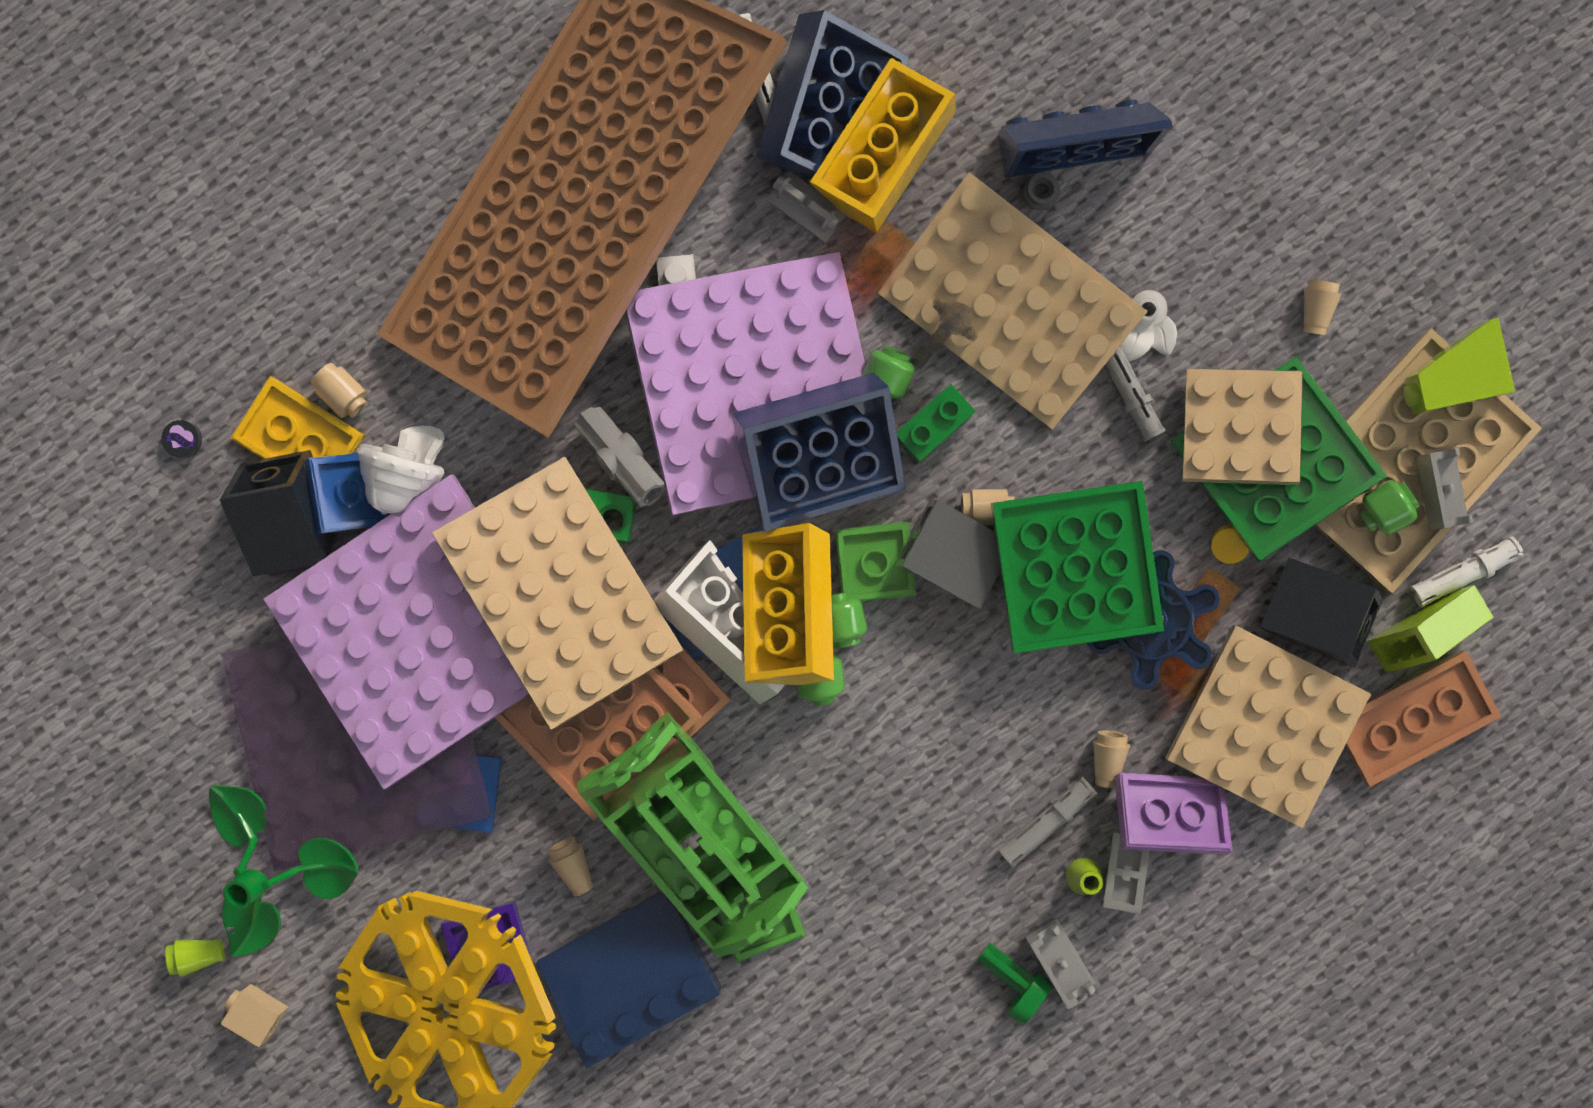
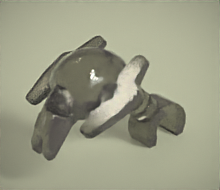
M938 299L932 302L933 308L938 311L940 316V324L938 329L930 336V339L909 360L919 370L923 368L934 356L936 350L952 334L961 335L972 342L978 338L971 324L973 315L968 305L961 302L948 304Z

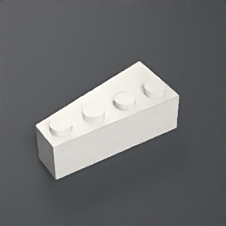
M709 540L693 554L653 601L661 614L755 701L762 704L777 695L784 684L745 682L743 593L735 583L737 578L729 566L725 568L715 554L717 549Z

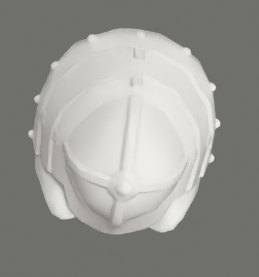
M415 426L400 431L397 447L384 444L383 447L361 444L356 451L360 460V472L365 483V494L368 503L383 515L387 513H401L410 501L439 483L444 475V469L433 463L443 447L444 433L432 426Z

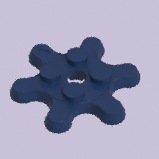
M1164 550L1153 552L1161 611L1164 617V631L1087 643L1089 649L1096 654H1106L1117 648L1126 650L1133 660L1131 680L1140 689H1150L1157 684L1160 665L1169 657L1181 658L1188 666L1194 669L1205 668L1212 660V650L1208 644L1197 638L1194 632V624L1200 615L1217 609L1221 600L1220 593L1215 587L1207 584L1200 585L1190 591L1178 588L1173 580L1175 560L1169 552Z

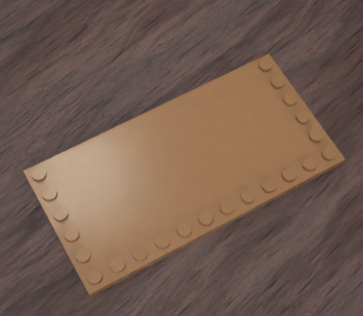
M579 0L377 335L549 438L785 48L787 42L784 37L705 0Z

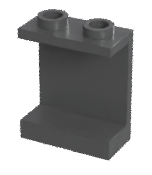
M929 500L895 566L907 573H915L965 602L964 605L969 608L980 609L982 605L986 606L994 596L996 586L993 584L1000 573L995 532L940 500Z

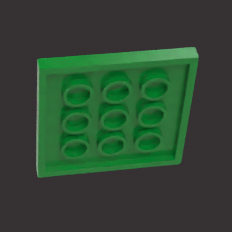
M1297 356L1274 371H1302L1299 485L1199 482L1258 563L1388 476ZM1184 431L1171 440L1172 446L1182 459Z
M1143 481L991 503L1012 653L1164 631Z

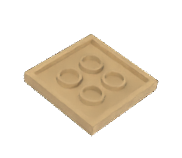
M1187 369L1182 482L1299 485L1302 371Z

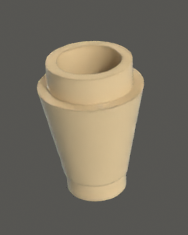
M1309 280L1308 288H1304L1303 332L1326 335L1327 328L1342 295L1338 293L1340 284Z
M1108 730L1098 731L1097 739L1093 740L1096 785L1105 788H1116L1115 776L1122 772L1130 749L1126 734Z
M574 837L562 840L548 850L551 857L548 862L569 890H571L573 896L582 895L594 887L582 844H577Z

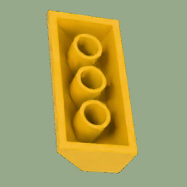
M891 58L811 179V185L846 216L877 233L955 114V93Z
M811 523L776 528L766 532L759 531L742 534L745 682L805 685L834 681L830 534Z

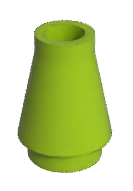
M1079 858L1074 860L1067 868L1066 881L1070 889L1075 893L1094 895L1102 889L1103 873L1096 861L1090 858ZM1092 876L1094 878L1091 884H1084L1086 877Z
M175 940L174 944L167 945L165 948V958L169 974L171 976L179 974L180 977H183L216 962L225 961L223 940Z

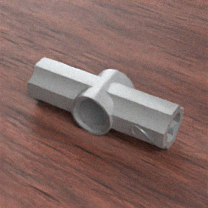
M600 406L597 408L590 407L583 411L579 419L574 423L575 428L595 452L596 459L605 473L613 481L617 479L639 507L650 506L658 501L666 490L665 483L646 462L644 454L634 438L627 432L622 433Z

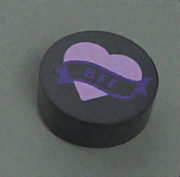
M176 420L164 428L161 442L163 448L170 455L188 458L195 455L201 448L202 434L195 424L184 420Z

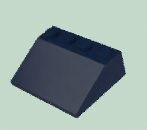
M826 10L799 14L756 157L783 170L812 179L889 60L892 58L907 66L909 56Z
M1137 100L1122 101L1115 105L1116 108L1101 110L1099 105L1088 106L1080 109L1079 114L1065 116L1063 111L1051 112L1043 115L1042 120L1028 122L1027 117L1010 119L1006 121V125L1001 126L998 133L1004 176L1009 178L1150 155L1172 128V121L1150 102L1138 104Z
M874 372L731 413L738 448L762 528L765 532L906 489L890 389Z
M662 891L537 960L567 1034L586 1069L720 995L721 984L685 918Z

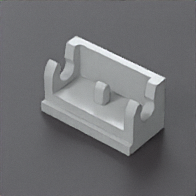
M1459 448L1416 456L1430 530L1474 523L1472 515L1467 514L1456 456H1460Z
M1120 830L1113 832L1103 908L1141 914L1150 851L1122 850Z
M1057 918L1025 936L1068 1010L1077 1005V998L1082 994H1094L1095 988L1093 984L1095 982Z

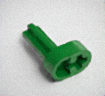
M989 942L976 960L1019 993L1009 1006L1006 1015L1020 1026H1024L1048 996L1053 984L1038 972L1031 975Z

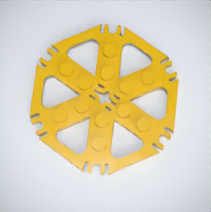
M420 891L408 892L399 897L402 908L399 907L396 898L378 906L338 967V969L345 970L337 974V979L345 981L349 988H343L336 992V997L340 1000L336 1003L369 1084L379 1075L381 1078L375 1082L374 1089L378 1091L385 1085H388L392 1090V1095L387 1101L390 1105L402 1097L401 1103L397 1108H514L553 1055L548 1052L554 1048L555 1043L544 1040L542 1033L548 1035L556 1029V1024L552 1022L555 1019V1015L521 934L514 938L510 944L509 940L514 937L516 929L511 927L503 934L500 933L497 929V922L500 920L501 915L498 913L487 919L488 914L493 909ZM427 916L459 922L467 929V941L449 967L445 962ZM380 933H385L391 937L408 979L371 970L363 964L365 955ZM501 963L511 968L525 1001V1010L478 998ZM443 1004L444 1010L449 1012L450 1015L444 1017L443 1010L438 1009L437 1006ZM362 1012H370L410 1023L386 1059H380L374 1054L361 1023L360 1017ZM479 1042L513 1051L520 1057L521 1068L505 1091H499ZM438 1053L457 1095L458 1103L456 1107H449L422 1099L416 1093L417 1083Z

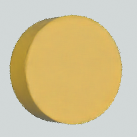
M1224 525L1213 534L1211 549L1219 561L1234 564L1242 561L1247 556L1249 549L1231 525Z

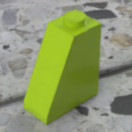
M1499 318L1476 325L1405 378L1404 398L1406 404L1412 408L1413 415L1515 392Z
M1475 585L1439 598L1369 639L1367 642L1384 671L1388 673L1437 660L1491 620L1493 615Z

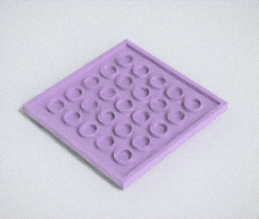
M840 252L640 289L625 311L663 482L666 486L671 516L753 498L738 448L731 413L862 376L865 367Z
M452 474L410 501L401 513L390 514L264 598L267 606L383 789L394 785L529 695L432 534L433 531L475 508L455 475Z

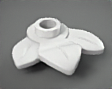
M1154 290L1141 291L1135 295L1133 300L1141 306L1146 302H1152L1156 306V311L1151 316L1145 315L1120 345L1128 361L1140 358L1149 351L1151 346L1158 352L1169 356L1176 344L1177 329L1175 323L1166 315L1167 302L1165 298Z

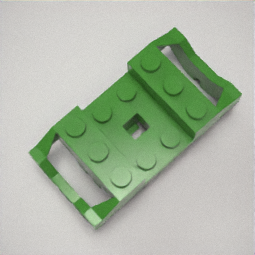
M668 712L654 722L640 740L609 764L591 771L577 782L579 795L718 958L739 952L757 939H763L770 935L775 926L787 914L793 911L808 889L803 876L795 868L778 843L757 818H752L716 774L711 761ZM671 738L680 741L678 745L650 765ZM631 772H641L638 776H636L634 779L628 782L631 777ZM623 786L616 793L610 796L607 800L604 799L603 794H606ZM697 832L701 837L696 840L699 846L693 850L690 846L687 847L684 841ZM775 869H779L782 881L771 896L741 920L722 926L712 919L721 911L730 920L741 912L738 905L740 902L746 899L749 904H752L761 897L756 884Z

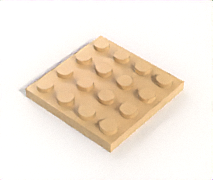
M1232 625L1165 758L1303 828L1371 694L1238 626Z

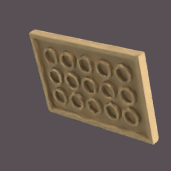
M970 172L878 291V294L1052 430L1148 312Z
M1432 328L1426 330L1345 419L1388 476L1314 526L1386 593H1393L1452 528L1429 529L1416 456L1459 448L1460 456H1456L1466 509L1468 511L1542 429L1506 395L1413 415L1412 408L1406 404L1404 398L1405 378L1449 346ZM1388 480H1394L1398 484L1405 482L1421 506L1416 509L1417 519L1391 536L1382 534L1379 529L1371 532L1359 514L1365 510L1362 504V497Z
M566 457L561 458L432 532L435 540L550 730L555 729L683 651L677 638Z

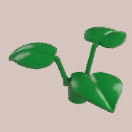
M214 785L209 788L211 813L216 828L223 839L236 847L242 846L249 841L239 866L233 870L236 878L227 883L223 889L225 902L222 908V919L229 938L232 957L256 952L268 945L278 935L281 927L278 909L271 903L261 902L262 896L271 886L295 874L304 872L303 881L306 888L318 898H337L351 887L359 874L358 865L348 849L328 838H313L301 845L298 855L302 865L289 869L271 879H267L261 871L246 870L245 868L258 842L255 834L263 831L268 823L266 806L255 792L247 788L226 785ZM234 927V934L229 933L227 928Z

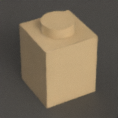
M250 984L242 991L235 990L223 1007L227 1014L221 1025L255 1046L260 1047L270 1039L289 1007Z

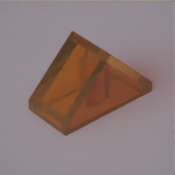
M887 222L865 244L846 272L847 284L868 301L872 302L878 291L899 266L915 242L890 222Z

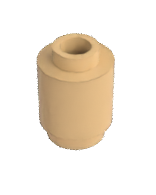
M329 363L321 368L311 380V384L316 388L315 393L340 418L347 415L353 418L367 405L365 398L368 392L341 366L336 367L333 363Z
M971 489L970 493L961 494V513L984 526H994L991 503L1014 500L1015 497L1008 496L1007 489Z

